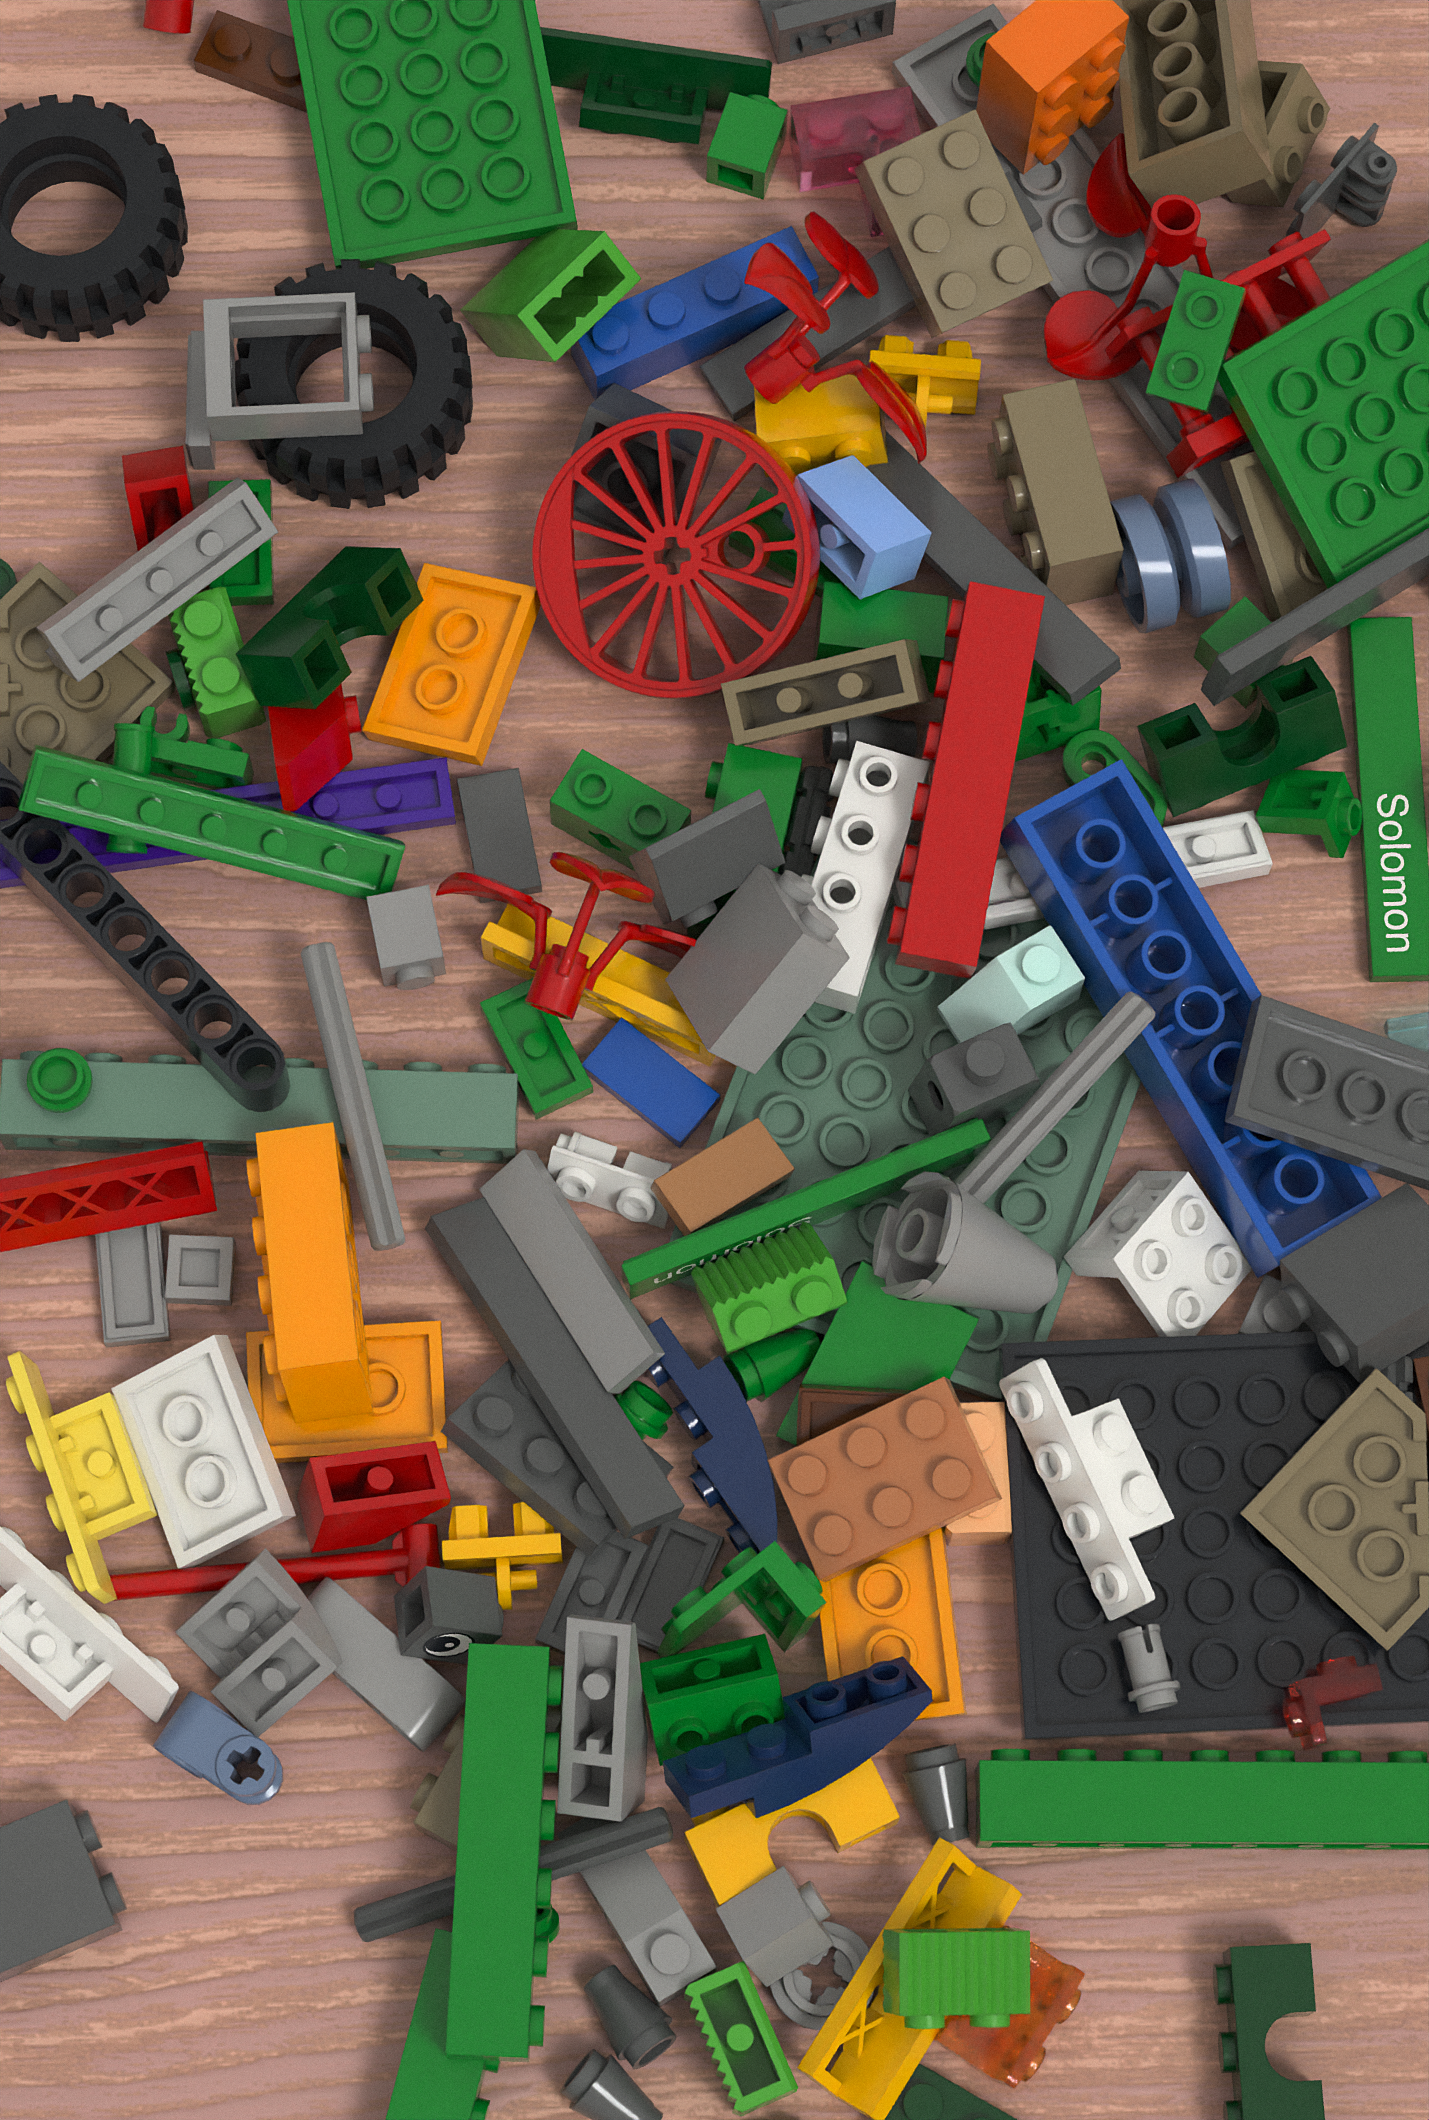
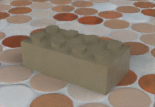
M1113 0L1129 16L1124 41L1126 49L1121 56L1118 70L1120 73L1118 80L1128 175L1152 208L1159 198L1171 194L1185 196L1195 202V204H1199L1272 176L1250 0Z

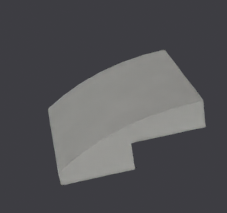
M266 1548L176 1630L177 1635L221 1679L210 1692L257 1737L263 1734L343 1662L332 1637L310 1601Z

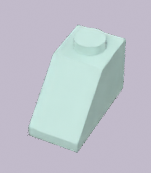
M1050 925L995 957L937 1007V1011L958 1043L1010 1022L1016 1034L1019 1035L1078 1000L1085 977Z

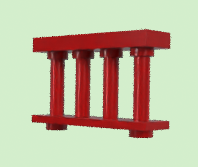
M1326 229L1303 239L1300 232H1295L1271 246L1267 250L1270 255L1269 257L1220 280L1245 288L1246 295L1242 307L1260 338L1265 337L1282 326L1260 286L1287 273L1308 310L1330 298L1310 263L1331 240ZM1173 304L1154 314L1150 307L1146 306L1122 319L1117 324L1120 333L1104 350L1110 361L1137 348L1152 373L1162 342L1159 336L1165 332ZM1230 346L1225 360L1234 355ZM1168 402L1183 427L1178 432L1182 441L1166 456L1177 478L1250 442L1231 405L1229 409L1232 413L1215 422L1211 413L1204 415L1203 412Z

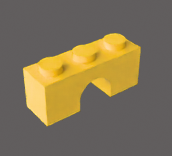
M869 1758L853 1771L825 1788L759 1818H755L745 1803L733 1809L726 1806L691 1818L694 1828L684 1832V1841L716 1907L718 1908L777 1870L769 1854L768 1838L772 1830L780 1822L788 1818L806 1817L818 1822L827 1831L837 1853L897 1825L900 1816L872 1759Z

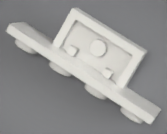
M1043 1358L1032 1361L1001 1379L999 1386L1007 1401L1009 1412L1020 1429L1035 1462L1036 1470L1047 1487L1063 1522L1064 1530L1073 1543L1091 1582L1092 1590L1100 1601L1106 1617L1112 1621L1152 1602L1155 1599V1593L1129 1539L1160 1527L1175 1518L1119 1398L1071 1416L1049 1366Z
M0 1527V1586L7 1591L0 1598V1664L63 1721L70 1718L107 1682H110L152 1721L159 1722L167 1714L179 1689L178 1684L172 1679L164 1664L158 1659L142 1653L123 1636L120 1627L111 1617L104 1613H97L74 1592L70 1582L61 1573L49 1570L27 1551L23 1541L15 1532L9 1528Z

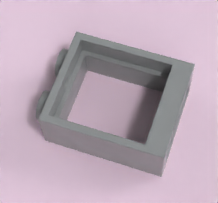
M355 292L203 299L206 416L212 441L363 434L362 412L374 411L372 373L361 374L360 353H372L370 315H358ZM342 333L344 402L236 407L234 338Z

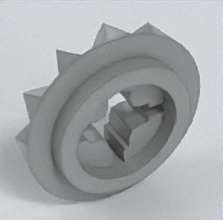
M822 1922L834 1943L833 1946L829 1947L835 1950L832 1959L835 1962L833 1973L842 1978L841 1982L849 1984L869 1952V1948L849 1928L837 1923ZM829 1948L801 1966L806 1967V1965L817 1967L821 1963L822 1958H826ZM798 1969L793 1970L770 1985L771 1992L780 2011L801 2027L821 2030L846 1989L841 1986L838 1989L827 1987L823 1995L818 1996L816 2004L810 2003L812 1980L804 1976L803 1971ZM874 1991L867 2000V2006L871 2001Z

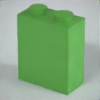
M554 229L540 237H535L460 311L496 356L556 362L641 280V277L605 231Z

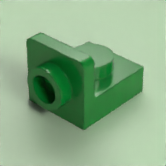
M1289 770L1270 779L1256 813V818L1263 833L1321 835L1329 857L1343 858L1351 837L1357 835L1361 828L1362 806L1359 799L1354 798L1344 772Z

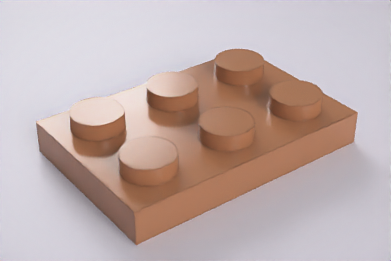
M946 1377L931 1382L768 1460L818 1579L823 1582H827L1002 1499L954 1388Z

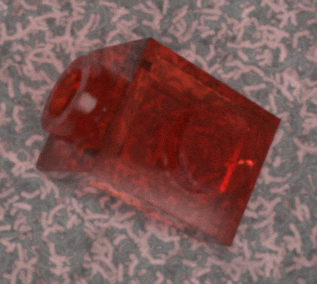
M1355 1656L1329 1660L1316 1664L1318 1676L1298 1680L1288 1686L1290 1698L1283 1699L1284 1718L1291 1738L1300 1737L1304 1751L1327 1744L1319 1709L1320 1706L1371 1696L1383 1690L1377 1663L1357 1667Z

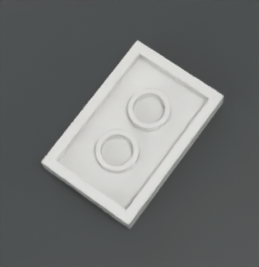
M212 1335L111 1388L178 1569L195 1567L296 1516L228 1335Z

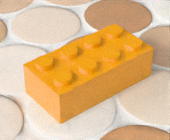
M334 1123L255 1133L258 1157L247 1159V1175L252 1198L256 1197L258 1216L252 1217L255 1249L257 1256L262 1257L264 1275L258 1276V1291L262 1314L267 1315L270 1335L263 1336L267 1371L269 1375H273L276 1399L278 1402L288 1400L295 1423L373 1413L350 1185Z

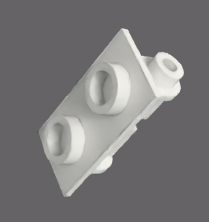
M576 1131L572 1137L560 1134L556 1146L553 1145L547 1170L565 1198L604 1208L621 1214L634 1222H645L665 1229L669 1214L650 1187L655 1179L672 1169L671 1163H664L630 1151L624 1167L620 1168L612 1165L618 1147L584 1136Z

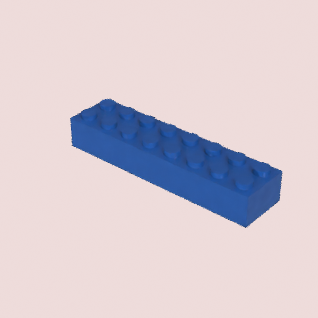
M1121 759L1014 817L1002 830L1000 843L1049 926H1052L1084 975V985L1102 1016L1105 1017L1128 992L1140 995L1154 1009V1019L1124 1050V1053L1257 1278L1280 1266V1259L1381 1199L1382 1196L1364 1168L1224 1122L1251 1003L1262 994L1123 760Z

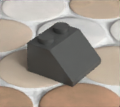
M613 383L589 405L571 456L591 438L619 422L643 414L672 410ZM672 429L670 431L678 520L703 440V434L699 431L687 429ZM652 432L624 443L665 522L657 434ZM717 438L715 441L700 494L704 489L712 465L716 458L717 452L721 445L722 439ZM611 451L589 471L588 475L653 529L614 452ZM580 484L574 493L575 519L646 541L642 535L583 485ZM616 543L637 554H643L641 550ZM670 549L664 550V560L667 557Z
M760 789L629 856L641 882L655 892L652 903L663 925L680 918L685 929L719 912L714 900L734 889L737 890L758 863L770 870L785 863L767 802Z

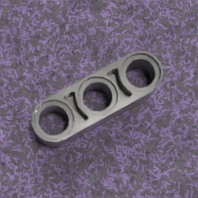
M325 1577L307 1599L326 1626L343 1662L332 1674L411 1744L424 1752L463 1709L466 1699L422 1658L402 1656L399 1638L329 1577Z

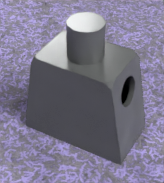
M1010 1022L928 1058L908 1088V1092L931 1137L975 1118H978V1120L982 1119L984 1124L987 1125L1016 1112L1041 1087V1083ZM937 1091H940L943 1100V1106L936 1095Z

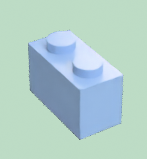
M854 455L797 475L809 498L815 515L820 541V560L859 599L915 579L932 532ZM786 507L782 522L795 534L792 518L788 507Z

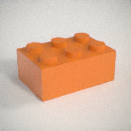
M1036 0L986 41L976 111L990 142L1023 175L1039 162L1043 165L1053 162L1065 150L1070 141L1069 137L1083 125L1087 128L1096 126L1113 108L1114 101L1112 99L1115 84L1120 77L1118 70L1121 56L1126 49L1124 41L1129 16L1113 0Z

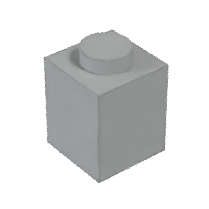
M429 885L366 897L384 987L397 984V988L400 990L419 989L432 984L435 981V976L446 974Z
M784 1866L716 1908L742 1960L766 1987L834 1945L822 1923L824 1919L831 1916L830 1910L811 1881L800 1886Z

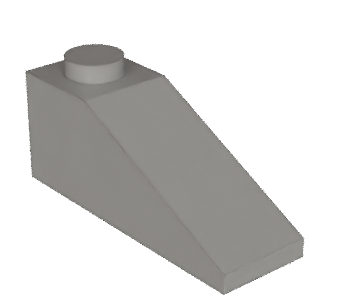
M570 1614L567 1617L557 1813L621 1822L645 1801L648 1733L635 1622Z
M584 1817L559 1832L557 1836L561 1840L615 1821ZM646 1850L579 1872L656 2005L659 2007L664 2006L685 1993L689 1984L716 1973L717 1966Z

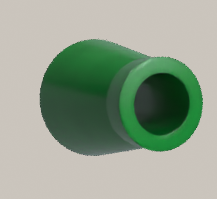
M799 1328L771 1335L725 1354L723 1361L740 1387L746 1402L755 1398L763 1402L810 1367L821 1343L815 1331Z

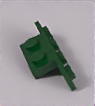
M540 27L551 86L585 90L580 107L579 127L600 130L607 134L622 133L656 138L669 143L684 142L699 145L707 108L724 110L730 92L745 97L750 94H756L769 98L773 64L767 59Z

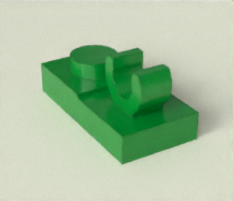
M147 706L141 715L140 724L155 727L157 722L156 710L154 707ZM179 713L176 726L171 732L161 734L155 731L153 734L150 775L214 790L252 784L254 771L250 755L243 753V749L239 745L223 739L209 738L205 744L188 740L190 725L186 714Z

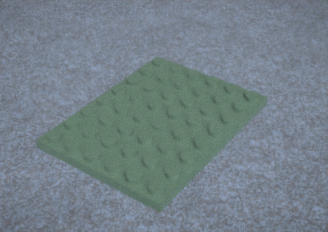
M909 839L908 844L917 846L918 841ZM818 855L810 876L814 877L821 855ZM893 894L856 1013L853 1014L814 1002L756 1074L739 1066L736 1067L705 1149L754 1119L759 1118L795 1170L791 1177L716 1223L930 1137L908 1092V1088L928 1058L959 1044L937 1011V1007L969 979L895 964L898 946L887 944L893 908L896 906ZM1043 918L983 930L977 967L972 977L998 955L1048 927L1049 924L1046 919ZM1084 983L1078 1000L1017 1035L1041 1085L1104 1018ZM1124 1051L984 1203L1053 1256L1058 1274V1287L1051 1301L1032 1314L960 1307L980 1318L949 1379L953 1388L991 1402H1002L999 1386L1001 1380L999 1346L1001 1343L1047 1342L1073 1271L1064 1256L1089 1227L1141 1083ZM937 1091L936 1095L943 1106L942 1096L940 1094V1091ZM1018 1111L985 1125L991 1140ZM972 1161L941 1174L955 1180ZM901 1189L812 1226L834 1259L845 1294L862 1260L870 1263L873 1261L875 1237L887 1207L890 1205L899 1209L910 1192ZM675 1225L669 1242L684 1237L677 1225ZM691 1275L670 1283L697 1293ZM838 1308L791 1328L795 1330L804 1328L815 1331L818 1338L823 1340Z

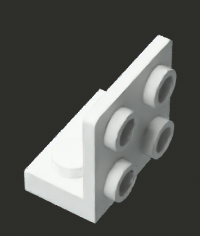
M1139 1170L1064 1256L1077 1276L1118 1278L1159 1337L1196 1336L1251 1271V1266L1236 1240L1189 1171Z

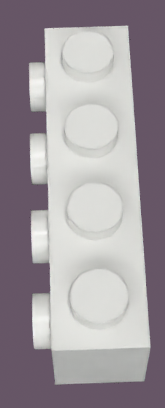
M856 741L851 760L839 758L829 795L839 797L832 819L824 816L820 817L814 835L811 852L821 855L815 875L813 877L803 874L802 878L815 890L816 895L812 900L817 908L826 913L837 924L839 930L835 935L850 958L815 1000L816 1003L853 1014L856 1013L892 896L894 882L901 867L905 845L908 844L914 820H910L916 785L917 782H927L930 764L928 761Z

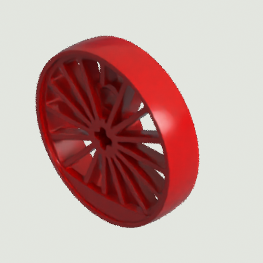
M663 411L632 417L605 429L586 442L563 465L552 481L538 513L533 537V572L538 597L551 627L563 645L586 668L611 684L636 694L662 699H689L721 692V683L757 675L787 648L802 626L814 598L820 568V541L815 515L802 484L786 461L768 443L746 428L720 417L697 412ZM672 429H687L701 432L703 440L678 520L670 431ZM652 432L657 434L665 522L624 443ZM717 438L723 439L744 451L746 459L690 527ZM611 451L614 452L653 529L588 475L589 471ZM758 463L779 489L778 494L701 535L702 530ZM580 484L583 485L642 535L646 541L575 519L574 493ZM785 503L792 518L795 538L793 540L770 542L766 532L759 525L750 521ZM574 529L641 550L643 554L575 560ZM735 531L746 533L752 539L755 547L752 561L743 568L730 564L724 555V543L728 536ZM675 537L677 538L678 546L680 548H689L691 553L690 560L680 564V573H677L675 563L665 562L663 557L664 550L674 547ZM794 549L797 552V569L793 587L755 576L766 566L772 551ZM644 564L642 568L580 600L576 570ZM704 571L786 596L789 602L775 629L771 630L708 577ZM650 575L640 590L597 643H595L587 633L583 610ZM696 582L763 638V644L742 662L736 661ZM659 585L634 669L611 657L605 650ZM684 589L725 666V670L717 675L701 679H695L692 676ZM670 591L672 593L679 680L659 678L646 674Z

